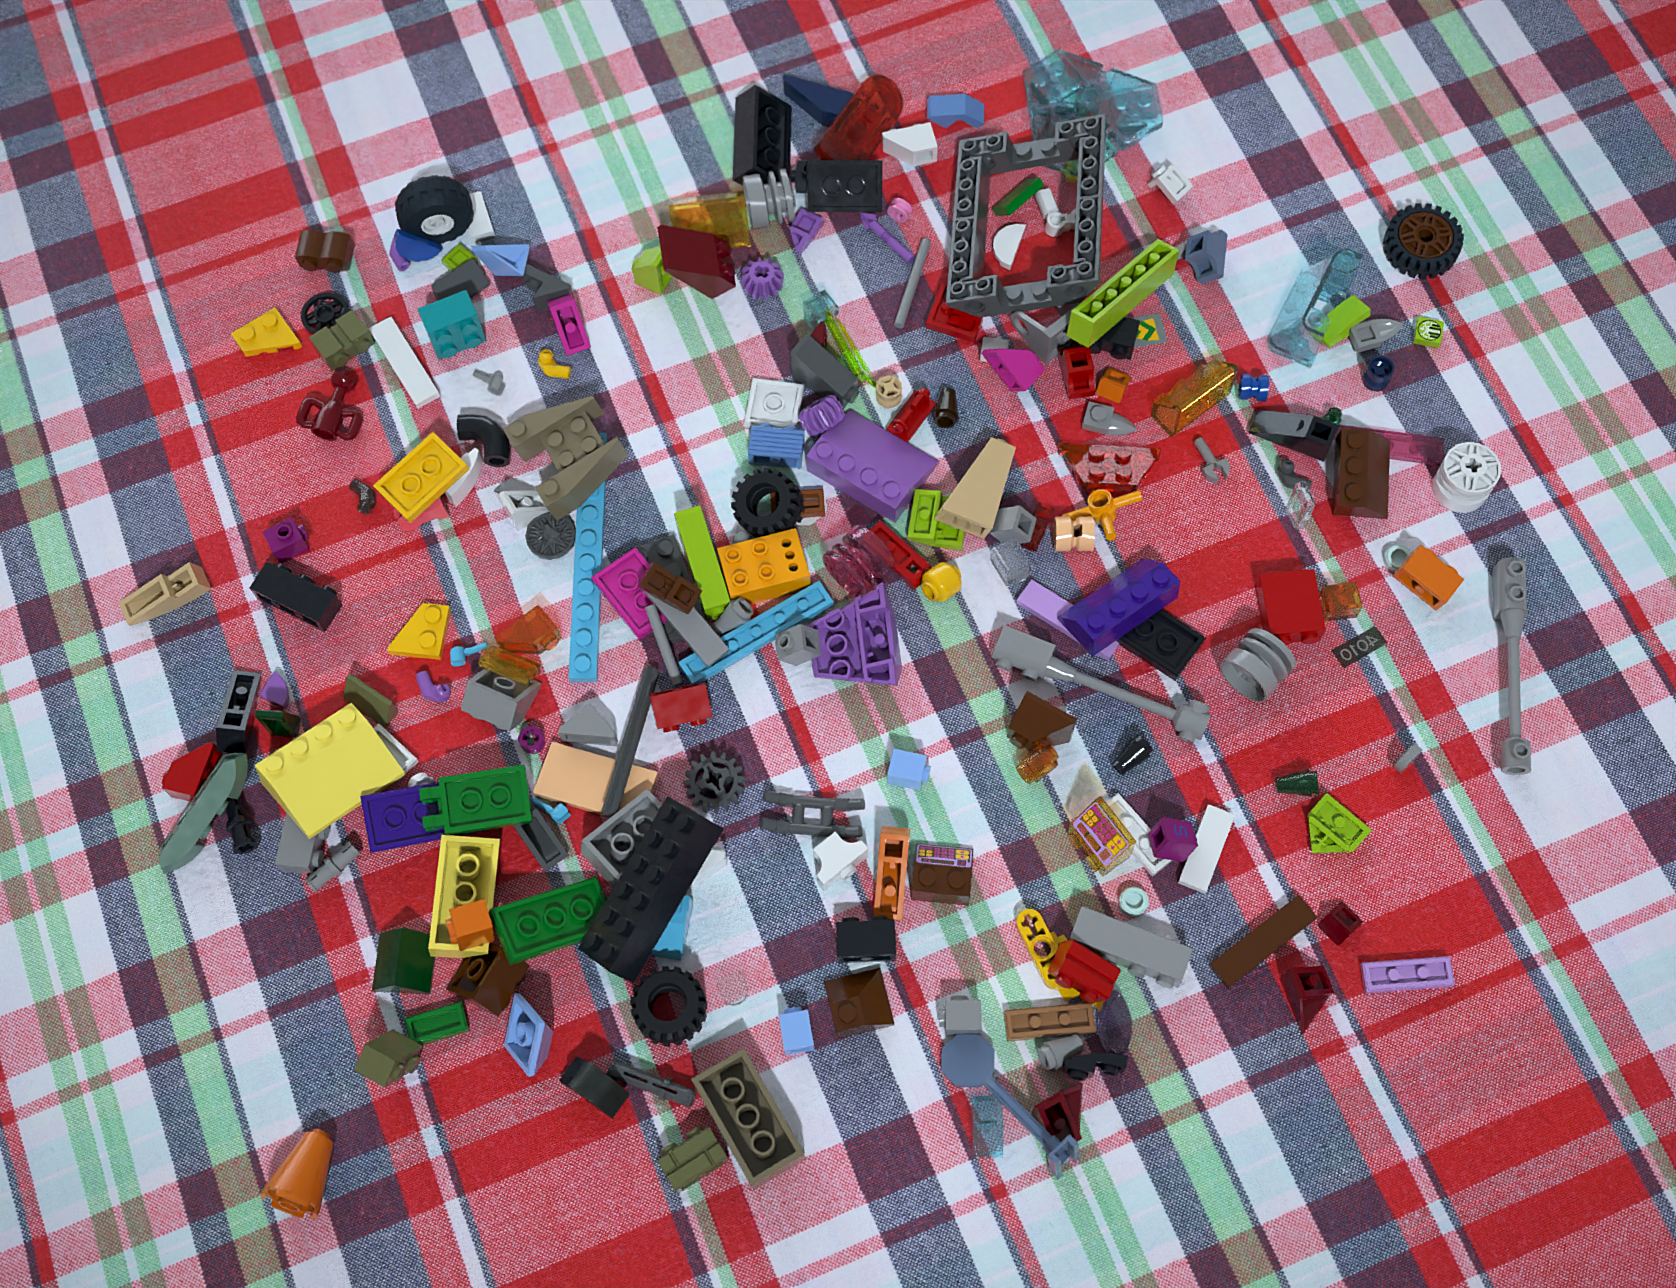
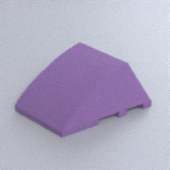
M883 582L876 585V589L868 594L857 596L854 598V602L840 610L837 608L808 625V627L814 628L819 632L821 656L812 659L813 675L815 678L898 686L902 672L897 624Z

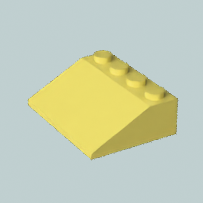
M352 703L255 765L261 784L309 839L360 806V796L379 793L405 775L403 769L368 720Z

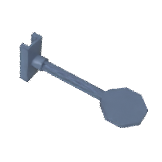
M956 1034L942 1047V1074L955 1087L979 1088L984 1086L1043 1145L1042 1149L1048 1154L1049 1171L1059 1180L1062 1177L1061 1164H1066L1070 1158L1075 1163L1079 1160L1078 1142L1070 1134L1062 1142L1055 1135L1051 1136L993 1077L995 1050L980 1034Z

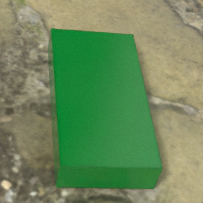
M1040 177L1026 178L997 203L992 210L996 216L1011 215L1038 192L1044 183Z
M462 1001L404 1018L408 1038L420 1045L470 1031Z

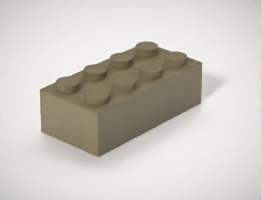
M744 1048L691 1079L753 1191L806 1159L802 1148Z

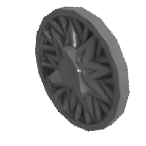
M551 513L541 514L533 519L528 525L525 534L526 543L531 552L539 558L548 560L557 559L567 554L574 546L576 536L574 525L569 518L563 517L557 521Z

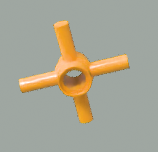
M1092 475L1088 479L1092 491L1088 497V507L1062 514V517H1071L1073 521L1077 517H1093L1096 524L1102 525L1106 539L1111 541L1117 537L1113 526V521L1117 517V508L1142 501V495L1140 490L1113 498L1110 492L1102 490L1099 477Z

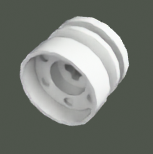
M1465 442L1451 448L1433 478L1432 490L1436 499L1443 507L1453 512L1467 513L1477 510L1485 503L1501 476V464L1498 457L1490 448L1480 443Z

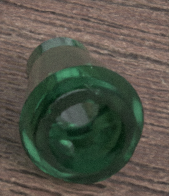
M1305 769L1276 777L1278 794L1286 793L1312 797V794L1319 793L1317 771Z

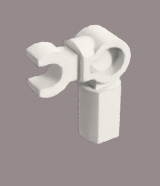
M1051 189L1039 190L1035 194V199L1043 219L1047 220L1045 232L1049 236L1058 237L1062 232L1069 231L1070 229L1075 230L1076 209L1068 215L1067 213H1059V208Z

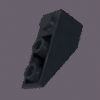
M1258 410L1249 433L1324 462L1339 425L1313 415Z

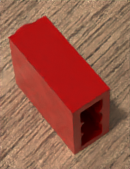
M1314 569L1259 574L1255 588L1263 630L1276 636L1286 646L1294 642L1313 644L1321 640L1326 628Z

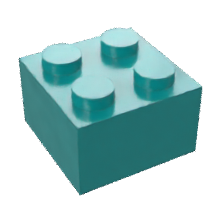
M467 290L417 309L438 360L452 357L460 351L475 348L481 343L486 342L478 315Z

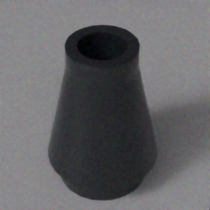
M1137 734L1134 738L1130 737L1111 765L1123 776L1126 772L1150 758L1149 754L1153 751V748L1144 738Z

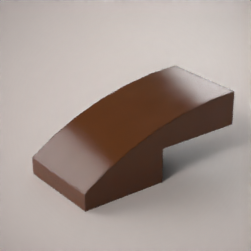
M655 562L649 565L637 585L645 592L685 614L690 613L702 593L701 589L683 577H676Z

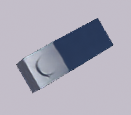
M784 75V94L822 126L832 130L846 131L855 109V93Z

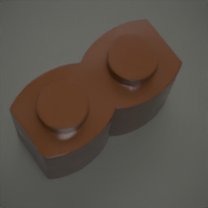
M304 230L300 233L295 258L299 266L307 271L324 268L333 273L348 271L355 244L351 235L344 232L333 231L325 233L317 230Z

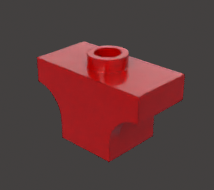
M1078 346L1059 349L1058 357L1068 399L1094 396L1095 368L1090 348Z

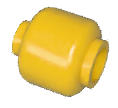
M944 562L938 563L922 576L921 589L923 594L930 601L940 603L947 601L961 590V572L954 565Z

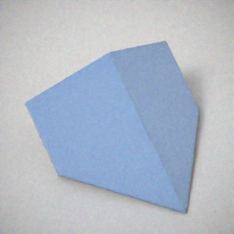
M529 244L472 246V251L495 276H523L529 253Z

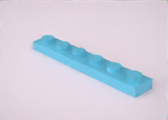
M817 581L751 619L749 622L720 637L729 648V652L709 668L704 665L695 653L679 661V667L691 685L704 682L776 640L775 634L803 624L834 606V601L821 582Z

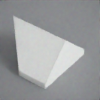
M537 490L493 491L518 532L528 527L532 520L541 514L550 513Z

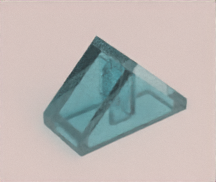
M971 1096L972 1158H1003L1004 1119L1002 1104L994 1096Z

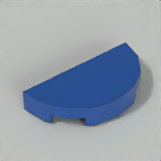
M396 229L394 234L395 248L399 255L406 260L415 262L427 261L436 257L442 251L441 244Z

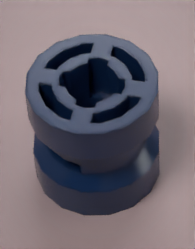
M1385 356L1373 357L1369 361L1362 377L1364 386L1376 392L1385 389L1394 372L1393 362Z

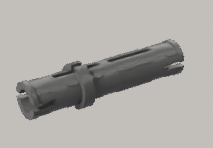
M616 1059L612 1060L607 1072L609 1077L655 1094L662 1101L668 1099L691 1108L696 1098L697 1090H692L675 1083L671 1077L662 1078L619 1062ZM627 1073L646 1079L648 1083L627 1076ZM659 1084L677 1091V1094L658 1088L655 1085Z

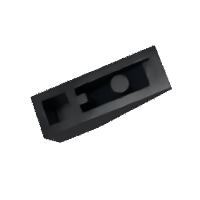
M233 670L216 725L217 752L246 754L252 733L261 673Z

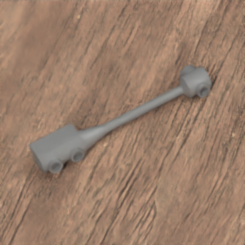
M1511 557L1499 560L1492 570L1493 620H1501L1508 644L1510 738L1501 742L1499 766L1505 774L1524 775L1531 772V743L1521 737L1519 640L1521 639L1524 619L1527 615L1526 561L1521 558Z
M1006 625L1003 626L992 654V658L997 660L995 663L996 667L1005 671H1011L1012 666L1023 670L1021 673L1022 677L1036 682L1038 677L1068 682L1074 681L1171 719L1174 730L1180 732L1178 738L1185 742L1193 744L1195 739H1202L1211 717L1208 705L1199 701L1189 700L1188 705L1184 704L1176 710L1081 673L1073 666L1054 657L1056 645Z

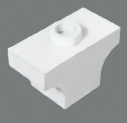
M834 832L813 849L814 858L821 866L820 872L816 875L817 884L825 892L841 878L843 880L848 879L857 870L855 867L869 856L868 847L862 840L848 843Z

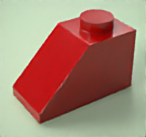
M208 742L173 761L169 770L163 775L162 789L170 797L191 802L219 762L222 752H217V747L213 743Z

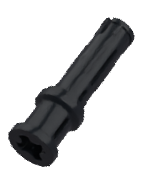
M240 796L238 799L227 798L226 800L229 803L225 809L228 817L226 830L232 836L234 843L232 850L235 854L252 852L259 845L251 831L252 820L245 815Z

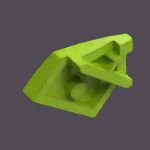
M1328 793L1308 813L1312 854L1353 853L1372 831Z

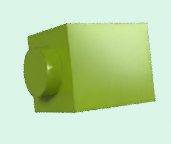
M660 247L644 250L640 258H636L632 264L631 270L635 284L662 295L673 278L672 275L664 271Z

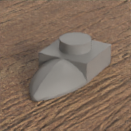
M1391 319L1366 321L1350 328L1349 338L1356 353L1381 347L1384 341L1389 340L1400 331L1403 324Z
M1088 402L1082 429L1112 436L1126 435L1136 431V427L1131 421L1114 412V407Z

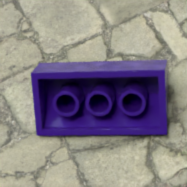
M1142 558L1060 614L1057 619L1093 657L1177 599L1180 580L1163 562Z

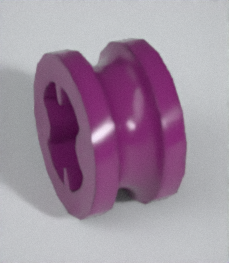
M528 726L519 733V744L526 753L535 754L544 748L545 737L538 727ZM534 734L538 742L534 741L535 744L530 746L525 739H530L529 735Z

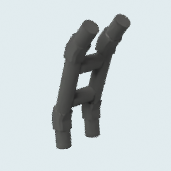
M764 791L763 802L783 807H794L792 822L762 818L760 829L779 834L829 837L836 832L841 839L862 837L863 835L861 826H832L833 810L840 812L864 810L865 800L863 798L832 799ZM805 808L822 809L820 825L803 823Z

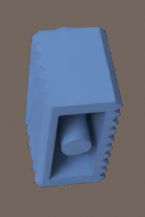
M767 423L751 426L748 449L749 464L801 469L805 445L804 430L791 425L785 428H774L771 424Z

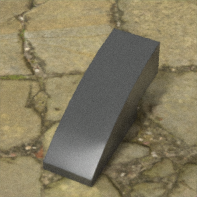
M530 800L533 822L513 825V827L546 872L569 855Z

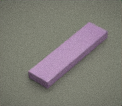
M1031 579L1018 597L1016 604L1077 641L1057 619L1060 614L1074 605ZM1117 641L1113 642L1097 655L1109 661L1120 643Z

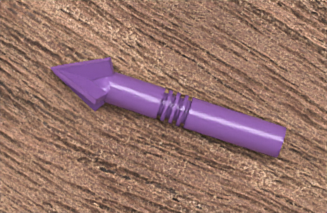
M859 212L865 231L871 229L908 264L914 260L915 256L876 221L877 215Z

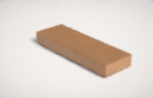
M1089 1002L1004 1010L1003 1012L1007 1042L1096 1033L1093 1005Z

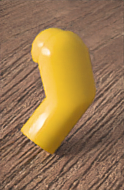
M545 349L539 352L538 365L546 376L570 379V366L557 365L554 358H552L553 353L550 350Z

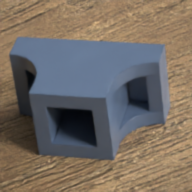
M1222 229L1213 233L1207 230L1187 238L1185 260L1192 265L1196 273V280L1202 285L1223 278L1228 234Z

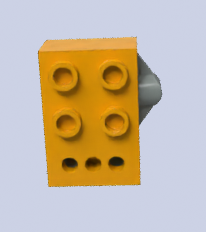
M796 528L759 538L740 531L735 535L730 545L717 548L719 563L730 601L741 597L751 605L798 593L811 585L809 570Z

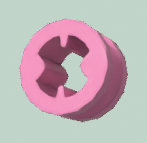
M894 198L891 206L887 209L888 215L899 223H905L913 211L912 206L901 198Z

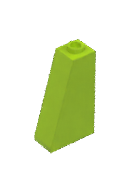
M699 505L675 512L674 516L680 542L694 584L702 590L699 599L706 620H718L731 601L702 509Z

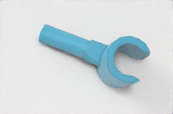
M486 642L465 649L460 646L453 647L450 651L451 665L454 667L465 665V656L488 649Z
M537 798L532 800L535 806L546 811L558 824L563 823L571 816L568 809L562 803H559L553 809L550 805Z

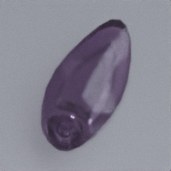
M1112 990L1110 997L1103 1001L1100 1008L1098 1035L1101 1045L1107 1053L1123 1055L1128 1050L1132 1039V1018L1123 996L1117 990Z

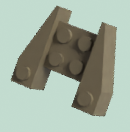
M593 396L526 414L503 428L511 445L524 462L544 450L548 452L559 473L535 488L544 505L557 521L581 507L629 455L617 437L605 444L593 423L595 419L605 413Z

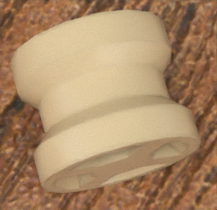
M892 375L881 377L876 384L877 402L885 408L898 406L902 399L901 381Z

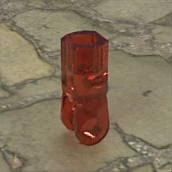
M1041 502L1036 504L1032 515L1035 518L1039 516L1045 520L1044 522L1036 520L1031 540L1028 543H1022L1021 546L1032 552L1038 550L1054 508L1047 509L1041 506Z

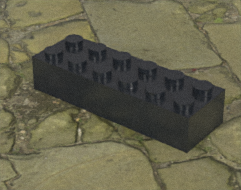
M667 796L578 949L610 973L634 983L721 835L723 828Z

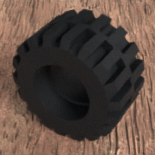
M764 468L763 472L756 469L753 470L754 475L750 476L747 473L743 476L745 481L743 483L738 482L736 485L738 491H733L732 498L735 502L731 503V508L735 511L733 513L735 519L747 532L755 538L794 529L796 528L794 526L796 522L801 523L803 518L799 514L804 513L805 507L801 504L804 502V498L800 493V489L785 474L783 475L776 469L772 471L770 468ZM779 493L780 501L777 509L768 516L758 517L757 506L759 501L767 494Z
M662 966V971L657 972L656 968L650 970L651 975L648 977L643 975L640 978L641 984L639 986L635 985L633 989L634 997H631L630 1000L632 1006L631 1014L638 1029L652 1043L657 1045L662 1043L666 1047H670V1043H675L676 1046L682 1045V1041L685 1039L688 1041L694 1038L693 1034L700 1032L702 1029L701 1023L702 1021L705 1022L707 1017V1002L700 983L687 970L685 973L682 972L680 967L674 966V970H670L668 966ZM667 992H677L683 995L686 999V1007L678 1018L672 1021H661L654 1017L652 1007L660 995Z

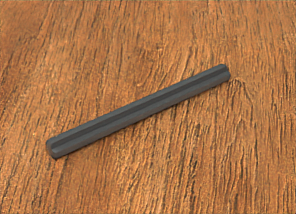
M647 666L643 671L601 810L602 815L606 818H611L616 814L621 805L651 704L649 694L654 693L659 677V670L655 667Z

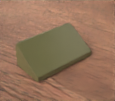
M348 674L343 694L344 700L349 704L352 703L359 711L381 726L387 727L398 714V710L393 702L354 675Z

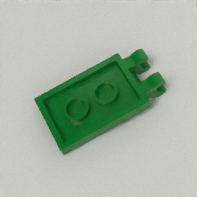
M525 765L439 777V786L419 789L420 801L423 804L438 801L439 815L422 817L423 828L426 832L444 828L446 835H455L533 822Z

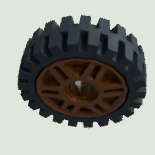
M1416 203L1414 208L1412 205H1408L1404 210H1399L1391 219L1383 239L1384 253H1387L1386 259L1388 262L1393 260L1391 266L1395 269L1400 266V273L1403 275L1409 271V277L1415 278L1419 274L1420 279H1426L1428 275L1430 279H1433L1438 274L1441 276L1447 270L1449 271L1461 252L1464 234L1461 233V225H1457L1458 220L1456 217L1449 219L1451 215L1449 211L1446 210L1444 213H1441L1442 207L1436 206L1434 210L1432 209V204L1426 203L1424 208H1422L1421 203Z

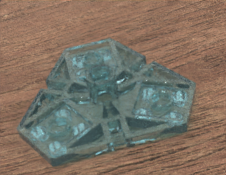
M1058 49L1023 70L1028 115L1032 117L1030 118L1032 141L1055 137L1057 122L1106 114V163L1110 158L1112 159L1117 156L1119 150L1125 151L1144 137L1162 128L1163 116L1157 84L1114 68L1111 69L1110 73L1103 71V64ZM1078 159L1043 165L1057 172L1078 178Z

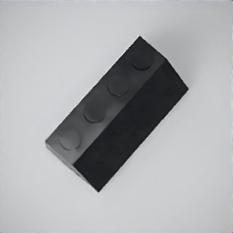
M757 85L752 86L737 96L735 101L733 181L742 186V176L758 173L763 184H768L769 171H773L775 180L778 182V170L784 168L790 179L792 106Z

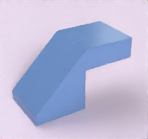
M967 94L930 96L927 98V119L944 128L949 127L960 119L978 129L984 124V103Z

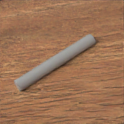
M656 605L646 606L644 608L672 685L679 684L683 680Z

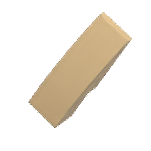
M188 562L169 576L158 575L120 601L119 605L127 624L133 626L171 612L211 590V587L202 567Z

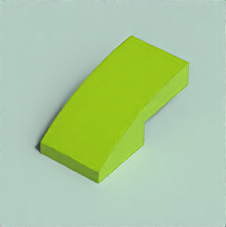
M1352 295L1331 310L1312 329V334L1327 348H1330L1347 338L1350 328L1370 317L1371 309L1355 295Z

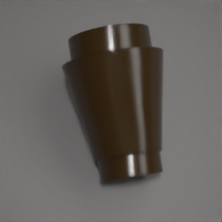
M951 388L941 390L933 413L935 424L940 428H952L959 419L956 392Z

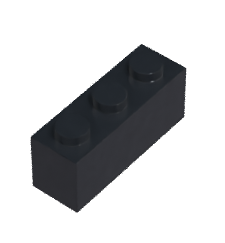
M267 561L249 587L258 600L326 632L342 607L337 597L338 593L326 585L322 588L315 585V582L306 575L301 574L297 576L292 574L288 567L280 563L276 566Z

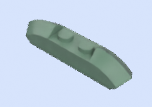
M230 753L222 756L160 846L158 858L163 874L175 871L192 861L205 847L199 841V838L205 839L213 826L210 822L216 814L220 816L229 803L226 799H238L247 777L248 763L245 753Z

